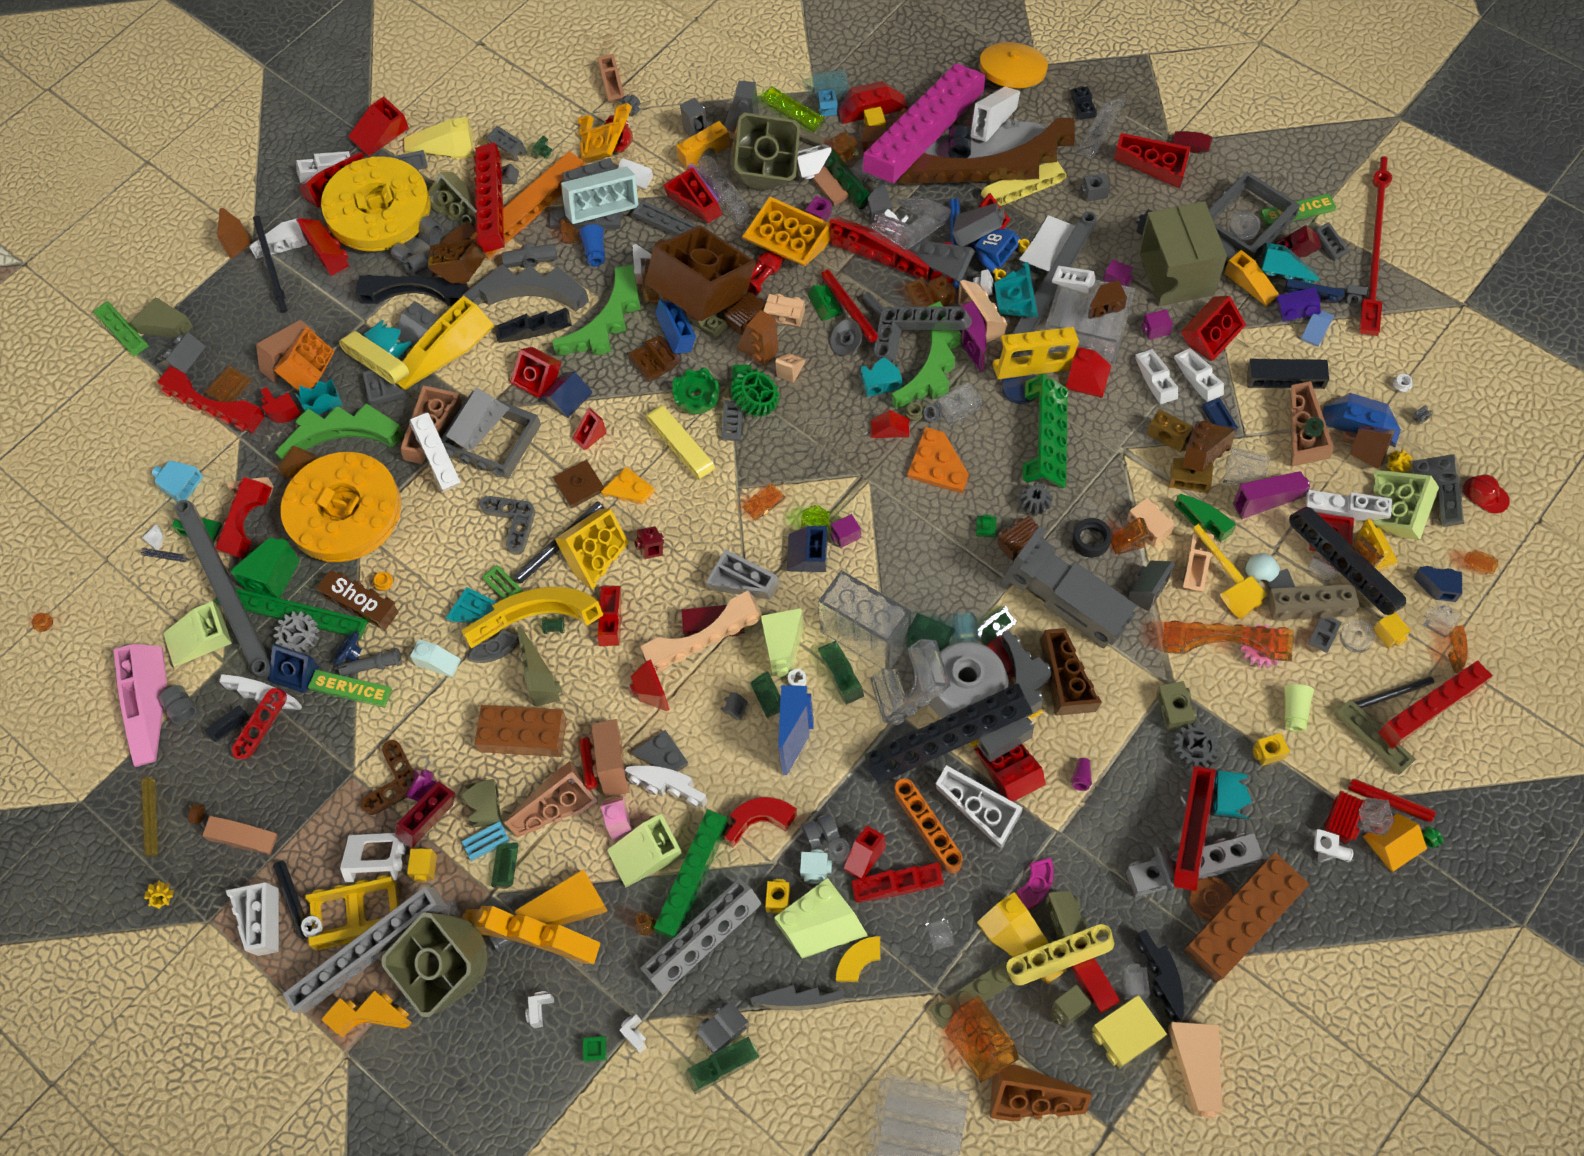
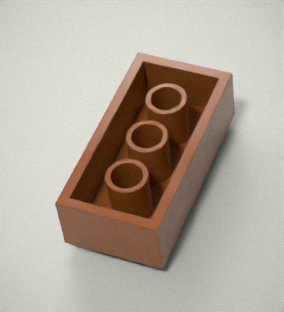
M481 705L475 746L480 753L561 757L567 718L563 709Z

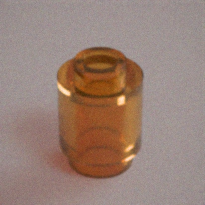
M1473 549L1472 552L1466 554L1464 563H1466V568L1487 575L1488 573L1493 574L1498 566V559L1494 558L1493 555Z

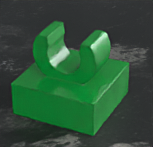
M986 514L977 516L976 537L996 538L997 517Z

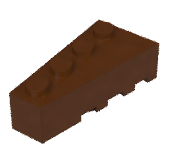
M1066 629L1045 630L1040 638L1044 662H1047L1052 670L1049 687L1055 715L1096 712L1102 701L1099 696L1097 697L1093 689L1094 685L1091 679H1088L1084 671L1085 667L1082 661H1079L1076 649Z

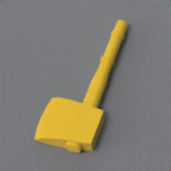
M1197 524L1192 528L1193 531L1236 583V585L1221 593L1220 596L1233 614L1241 620L1254 607L1257 608L1264 603L1263 599L1267 596V593L1253 576L1245 579L1211 540L1206 531Z

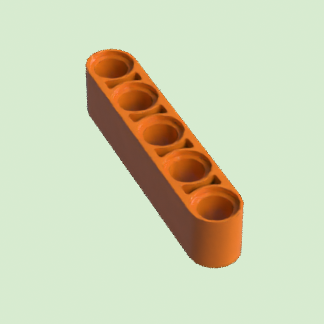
M906 778L900 779L895 785L897 801L943 869L948 873L954 874L958 872L962 866L961 852L913 782ZM901 788H908L910 792L902 794L899 790ZM913 805H919L922 809L918 812H915L911 809V807ZM930 822L934 827L926 829L923 827V824ZM936 840H943L946 845L938 847L934 842ZM953 857L957 859L958 863L950 865L946 860Z

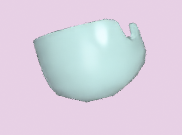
M1259 553L1249 558L1245 570L1248 577L1253 576L1260 583L1261 580L1273 581L1278 576L1280 567L1273 556Z

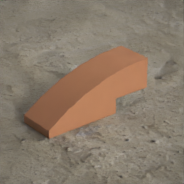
M614 54L597 57L608 102L621 100L624 97V92Z
M209 816L202 836L211 842L271 855L278 834L247 824Z

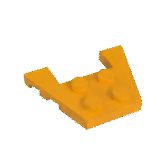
M625 103L616 106L613 122L592 128L594 118L591 115L578 118V124H580L581 128L579 129V135L582 138L580 142L581 159L585 163L612 155L632 109L630 104Z

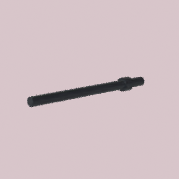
M256 215L253 217V221L273 285L274 299L278 302L280 312L285 313L288 311L284 300L286 298L284 290H281L260 216Z

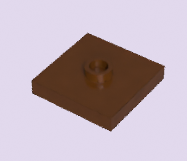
M587 459L553 477L571 509L600 494L604 489L603 484Z

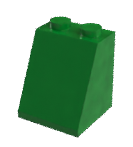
M269 537L232 569L231 574L244 590L281 598L300 559L289 546L288 541L282 538L274 539Z

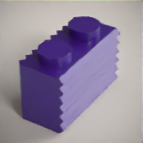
M1315 288L1277 296V306L1283 322L1321 313L1320 298Z

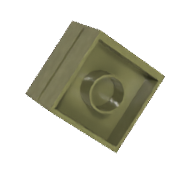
M1206 202L1148 212L1139 256L1158 306L1214 296L1227 254Z

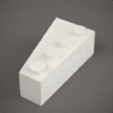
M947 765L936 782V789L1002 849L1020 817L1023 807Z

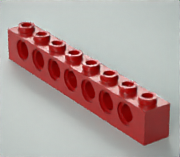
M495 142L475 147V155L473 156L476 164L474 166L476 174L474 178L476 189H474L477 198L475 200L477 212H475L477 220L475 228L478 234L475 238L477 245L482 247L484 253L505 247L501 154Z

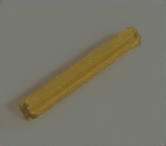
M147 777L142 779L145 856L154 857L158 855L155 779Z

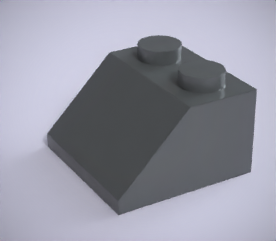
M414 301L402 312L397 329L401 330L398 340L403 343L411 341L410 348L412 349L440 317Z
M1150 560L1147 566L1143 565L1137 575L1139 579L1137 582L1133 580L1127 590L1130 592L1128 599L1145 610L1150 611L1168 583L1175 563L1172 561Z

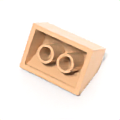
M966 280L960 281L958 304L963 306L971 301L975 303L985 325L986 343L1001 337V335H1005L1006 320L1003 316L999 315L996 305L991 303L987 292L984 289L982 290L978 283Z

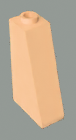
M1171 1022L1168 1026V1032L1194 1113L1201 1114L1202 1118H1216V1115L1222 1112L1219 1025Z

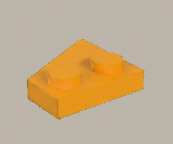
M625 467L601 493L604 497L609 495L618 497L622 501L643 504L655 492V489L628 467Z

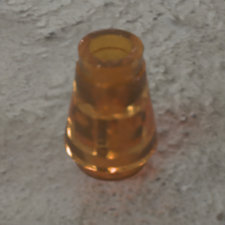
M645 912L637 914L635 921L637 933L642 936L652 934L655 931V918Z

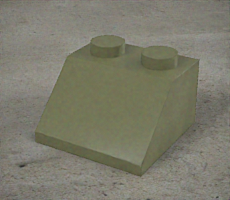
M1071 891L1048 893L1044 906L1058 940L1089 928L1086 918H1082L1079 909H1081L1079 900L1076 896L1073 897Z

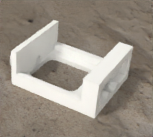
M395 833L349 835L340 867L345 882H354L356 873L390 871L393 880H397L398 871L402 870L401 858L402 854L406 852V844L397 839ZM393 842L388 859L361 860L365 844Z

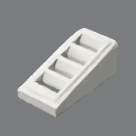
M1058 266L1052 283L1090 294L1095 283L1094 271Z

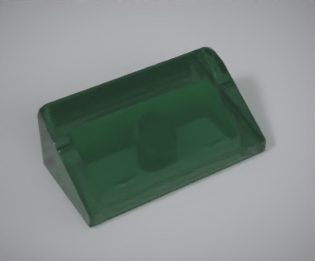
M999 606L970 630L986 646L1017 622L1006 606Z
M766 671L751 681L750 685L766 718L780 713L781 696L769 672Z
M517 842L497 846L491 882L492 887L507 889L513 885L519 846Z

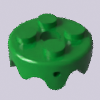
M702 367L697 371L688 369L682 377L678 378L676 376L673 379L672 394L674 402L682 411L689 414H702L710 411L717 404L720 396L718 380L712 377L707 368ZM694 391L701 392L699 396L692 395Z

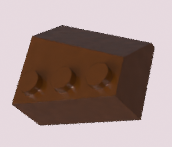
M476 238L430 245L431 251H429L428 267L431 271L451 283L459 282V284H464L470 281V278L475 274L486 257L482 247L477 245Z

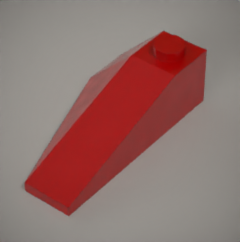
M359 152L312 175L299 186L303 197L319 208L323 191L329 180L345 166L354 161L365 159L363 153Z

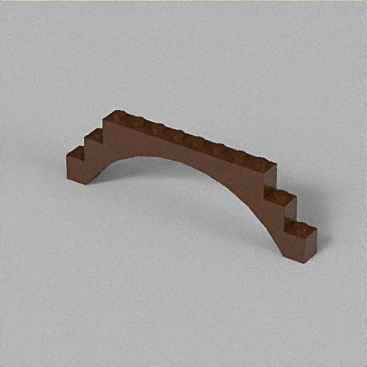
M1074 117L1056 118L1042 133L1025 144L990 156L946 158L923 153L897 179V184L1039 179V163L1057 162L1058 146H1074L1075 119ZM881 125L863 126L862 143L864 153L886 132Z

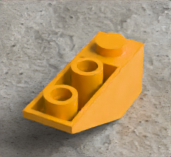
M1242 250L1229 259L1225 275L1265 306H1268L1277 298L1278 292L1254 259Z

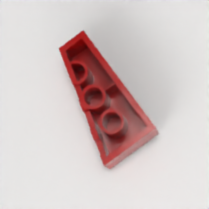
M1120 133L1114 160L1180 189L1191 147Z

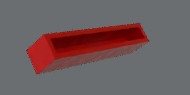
M1197 766L1193 768L1175 868L1174 887L1197 891L1216 769Z

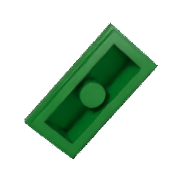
M827 285L812 286L808 297L821 321L842 314L838 303Z

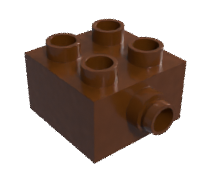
M698 225L671 239H660L655 243L651 252L652 256L645 284L657 291L658 296L662 300L673 302L685 310V314L690 319L703 321L735 304L743 295L746 296L756 261L703 226Z

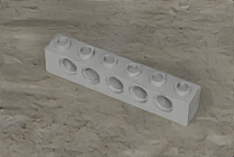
M1240 833L1231 840L1226 841V838L1214 841L1212 845L1205 846L1204 844L1199 879L1260 864L1264 857L1255 834L1247 835L1246 833ZM1230 849H1237L1240 856L1233 855ZM1179 850L1174 851L1170 856L1172 863L1174 862L1175 865ZM1209 854L1217 855L1219 862L1211 860ZM1156 856L1151 858L1149 862L1143 863L1140 860L1131 863L1130 867H1128L1126 875L1134 897L1167 889L1162 872L1158 871L1159 864ZM1147 871H1154L1157 878H1150L1147 875Z
M739 878L640 969L663 995L761 906L762 903L751 887Z

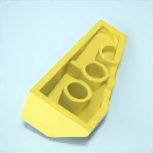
M468 117L449 119L404 137L405 153L424 150L425 155L427 153L435 154L436 157H442V155L450 156L452 159L473 157V136Z

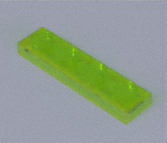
M773 86L761 95L762 102L790 119L796 120L800 125L813 133L825 122L823 116Z

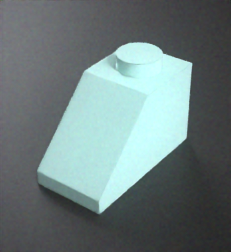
M418 639L410 656L416 666L452 678L461 661L460 658L442 647Z

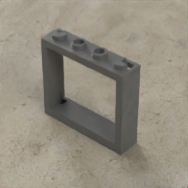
M1247 171L1242 177L1235 180L1231 188L1228 187L1219 200L1216 199L1213 202L1209 212L1214 221L1245 188L1283 212L1251 247L1214 223L1220 236L1228 240L1239 251L1242 250L1255 260L1265 250L1266 242L1272 243L1298 216L1300 204Z
M472 390L441 441L449 458H457L462 463L472 464L481 471L487 470L497 477L509 479L541 426L539 417L536 414L500 401L510 408L503 415V418L526 426L504 465L454 446L456 442L446 435L474 391Z

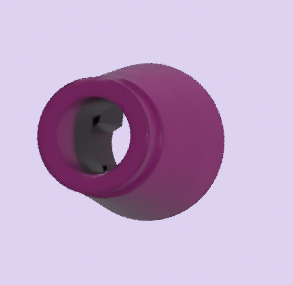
M1087 758L1078 759L1072 775V787L1076 790L1087 791L1092 785L1091 761Z

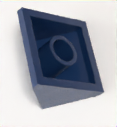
M565 372L540 399L566 418H569L592 394V391L576 372Z
M277 644L272 645L269 681L302 693L307 692L315 670L319 669L318 664L310 655Z

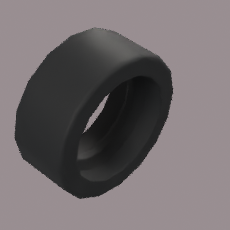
M1087 518L1080 521L1075 527L1072 539L1073 546L1079 554L1085 557H1099L1108 550L1112 533L1110 527L1104 521L1097 518ZM1093 529L1100 532L1104 540L1099 546H1088L1082 542L1080 534L1084 530Z

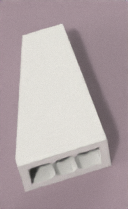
M1003 87L975 103L971 137L984 142L988 141L1017 109L1020 91Z

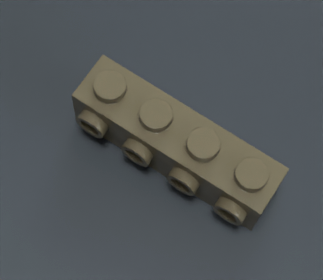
M1352 584L1272 588L1268 597L1272 620L1281 621L1289 619L1307 620L1319 617L1327 619L1337 616L1347 618L1354 616L1359 607L1356 590Z

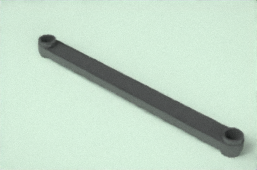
M1086 211L1082 214L1036 292L1035 301L1038 317L1022 316L1012 334L1035 331L1061 286L1052 283L1057 267L1071 268L1096 226L1097 218L1095 213ZM1022 351L1014 352L1012 357H1020Z
M180 500L175 505V511L255 675L261 678H268L271 661L197 508L188 500Z

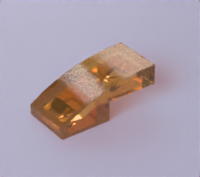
M770 483L759 495L755 493L742 508L756 521L775 508L786 497Z
M1463 625L1455 626L1448 634L1453 648L1447 655L1454 674L1460 672L1467 660L1468 645Z

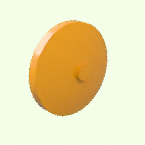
M1002 42L993 44L982 52L979 68L985 74V77L993 83L1009 88H1027L1037 85L1045 78L1048 62L1041 52L1031 46L1015 42Z

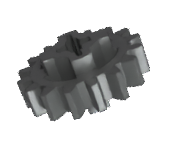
M1199 723L1196 724L1195 728L1191 724H1188L1186 729L1181 727L1179 733H1176L1174 737L1176 741L1172 744L1176 748L1174 755H1180L1178 761H1186L1185 767H1188L1190 764L1193 765V768L1194 766L1198 767V765L1203 768L1207 764L1211 766L1214 762L1213 759L1218 758L1219 754L1217 752L1221 749V746L1216 745L1219 742V738H1213L1214 730L1208 732V726L1202 729ZM1183 740H1184V744L1186 745V749H1185V750H1184V748H1183Z

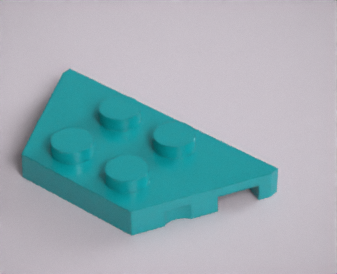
M1025 262L1022 269L1016 273L1012 271L1006 277L994 283L1000 314L1038 317L1029 263Z

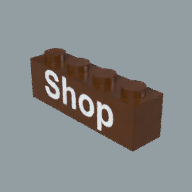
M330 570L316 588L323 598L362 619H366L369 623L384 631L399 613L393 600L385 597V599L380 597L379 593L371 588L369 590L365 589L356 580L350 581L342 572L336 573Z

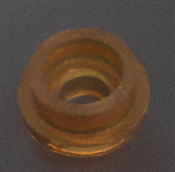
M38 613L32 619V626L38 632H45L53 625V618L47 613Z

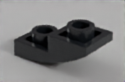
M1080 86L1071 89L1073 103L1079 120L1097 117V110L1092 102V94L1089 87Z

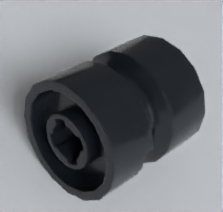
M955 126L950 129L948 154L951 158H968L971 155V130L968 127Z

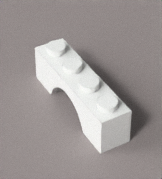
M427 412L410 419V426L429 461L441 493L460 486L461 482L429 413Z

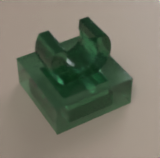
M542 136L533 146L531 156L538 159L541 155L543 158L548 159L552 151L547 146L549 139Z

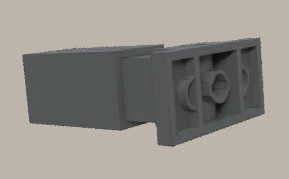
M1039 526L1016 557L999 585L1006 589L1009 584H1012L1023 592L1026 588H1029L1047 601L1044 607L1104 649L1108 644L1113 645L1124 632L1126 625L1135 616L1133 610L1137 605L1075 562L1073 566H1070L1053 554L1052 551L1055 547L1043 538L1047 530Z

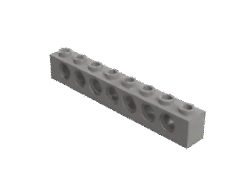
M425 886L284 992L283 996L292 1012L307 1013L384 955L422 913L438 914L445 909L447 905L438 890Z

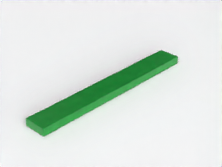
M235 588L246 611L249 613L284 621L286 620L284 615L291 617L292 612L299 615L301 611L306 615H310L312 620L317 622L315 627L319 630L347 637L350 633L357 630L360 633L359 640H361L368 624L366 619ZM216 597L214 602L217 605H221L218 598Z

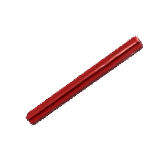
M829 269L822 271L823 280L851 318L860 325L863 334L869 342L876 341L878 339L877 332Z

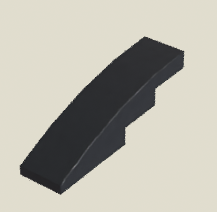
M563 308L551 314L544 311L531 317L526 313L495 326L497 342L503 343L542 336L572 326L569 310Z

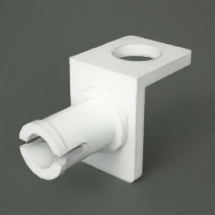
M1320 829L1315 830L1314 850L1318 852V862H1324L1333 858L1346 862L1351 861L1353 849L1340 846L1339 835Z

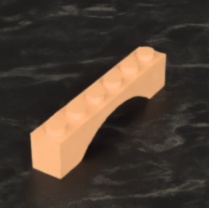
M746 591L732 598L719 618L701 632L679 639L657 637L641 645V649L646 661L651 659L655 671L661 672L673 663L682 662L687 656L703 651L710 644H717L722 638L734 635L746 626L756 624L761 619L762 614L754 596L749 591Z

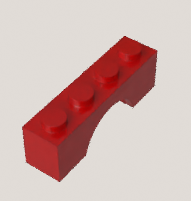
M243 477L238 485L236 497L231 503L229 515L224 521L222 533L217 539L216 550L241 559L246 558L252 541L246 536L244 531L245 519L254 508L266 506L272 487Z

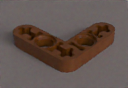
M389 740L382 747L383 755L395 780L363 797L361 808L368 815L378 814L407 798L406 794L409 787L404 777L408 776L411 782L416 777L402 746L396 740ZM391 747L395 748L398 757L394 758L390 752ZM401 762L406 763L405 770L401 772L396 771L397 764ZM394 789L396 791L395 796L392 799H386V792ZM378 796L381 797V799L384 801V803H381V802L379 801L380 799L378 798ZM370 801L374 802L372 809L369 807Z

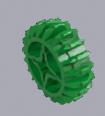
M749 368L741 371L734 377L730 386V394L733 395L731 400L736 401L735 406L741 407L740 412L746 411L747 416L752 414L754 418L757 416L761 418L775 410L780 400L778 398L780 392L777 391L779 386L774 385L775 380L769 378L770 374L765 375L763 370L758 372L757 368L753 370Z

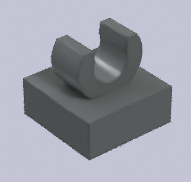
M1353 285L1346 286L1344 293L1348 295L1346 303L1349 304L1351 298L1356 297V305H1360L1362 297L1367 295L1368 288Z
M730 692L729 697L724 698L727 703L725 707H721V710L735 720H742L748 701L737 692Z

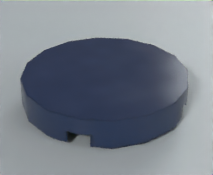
M1036 375L1004 378L1002 382L1004 396L1016 404L1032 402L1034 399L1029 400L1025 398V383L1027 380L1036 377Z

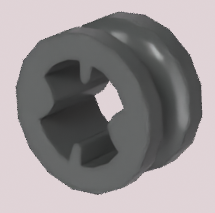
M1425 405L1413 415V419H1418V423L1423 424L1431 417L1433 411H1428V407Z

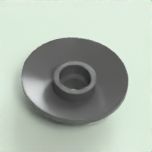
M847 319L841 321L834 328L831 335V347L835 353L841 356H848L859 348L863 337L860 325L854 320Z

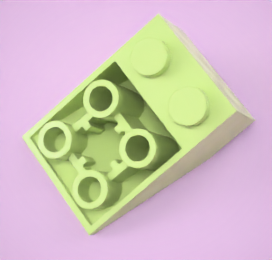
M213 601L194 608L163 633L174 667L232 644L222 612Z
M662 813L639 825L607 850L625 887L683 858L681 849Z

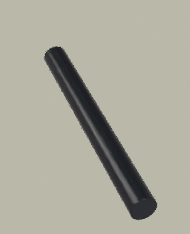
M1432 676L1356 701L1355 703L1362 709L1434 684V679Z

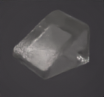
M947 918L926 924L933 950L954 945L953 933Z

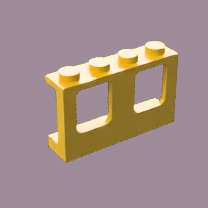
M1074 327L1001 335L1000 339L1003 344L1001 357L994 360L992 365L997 379L1067 371L1070 369L1079 339ZM1069 345L1067 352L1048 353L1051 347ZM1032 350L1031 355L1012 357L1014 352Z
M379 876L373 881L360 880L355 882V885H337L331 890L319 889L313 891L312 894L305 895L306 900L310 902L311 916L319 918L322 924L320 935L308 937L309 946L318 951L351 943L383 919L366 921L364 895L387 889L391 913L399 906L397 882L392 877ZM344 898L346 901L347 924L343 927L323 930L321 905L324 902ZM312 923V929H317L315 923Z

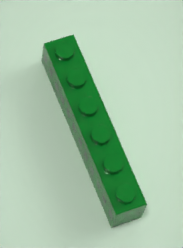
M708 809L706 810L655 924L654 929L658 935L672 940L683 930L729 825L727 816Z

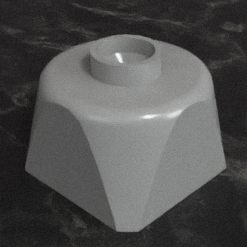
M962 641L947 646L934 658L919 685L918 694L942 719L949 714H953L1010 687V683L1002 661L990 648L977 642Z

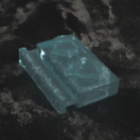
M845 69L812 74L816 100H818L819 90L835 89L836 97L846 96L849 91Z

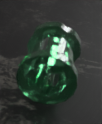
M544 616L542 618L543 634H548V632L564 634V616L559 618H547Z

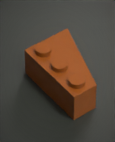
M760 310L746 326L736 349L750 356L756 363L766 366L779 351L776 319Z

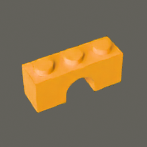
M718 121L676 145L678 160L687 170L689 164L696 166L702 162L701 157L706 149L711 147L717 154L731 146L729 131Z

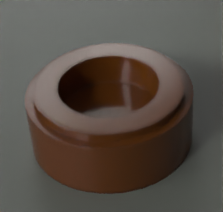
M195 802L191 806L188 814L189 823L196 825L201 823L205 815L204 804Z

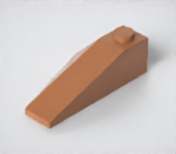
M569 761L532 793L504 823L517 837L541 829L546 824L554 821L555 823L560 822L562 818L573 814L574 816L581 814L596 803L598 799L592 790L586 789L584 777Z

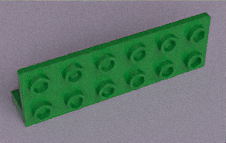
M1042 373L1027 380L1025 383V398L1032 400L1039 397L1038 457L1023 463V481L1029 483L1044 477L1057 486L1065 488L1067 478L1068 389Z

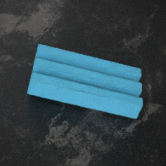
M499 821L461 842L468 853L469 859L474 861L508 843L510 840L502 823ZM501 835L503 836V838H501V839H499V840L493 842L492 844H490V845H488V846H486V847H484V848H482V849L476 851L475 853H472L473 850H475V849L481 847L482 845H485V844L491 842L492 840H494V839L500 837Z

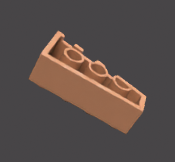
M1312 382L1292 385L1289 396L1291 465L1297 466L1330 459L1334 447Z
M423 385L411 419L428 412L439 437H441L462 406L460 393ZM409 424L401 446L403 460L422 464L426 459V455Z

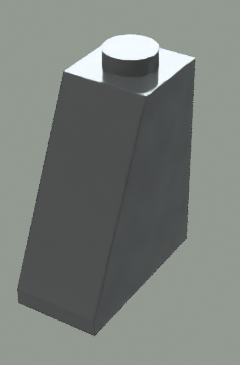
M998 203L957 214L952 232L957 245L965 246L1002 227L1003 219H1005L1004 211L1002 208H999Z

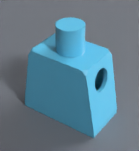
M168 461L164 468L156 466L152 471V475L156 477L154 482L160 490L177 502L187 500L203 478L197 467L175 461Z

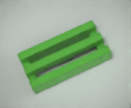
M498 565L482 576L483 580L502 599L523 592ZM496 571L515 589L513 592L495 575ZM490 576L509 594L508 596L489 579Z

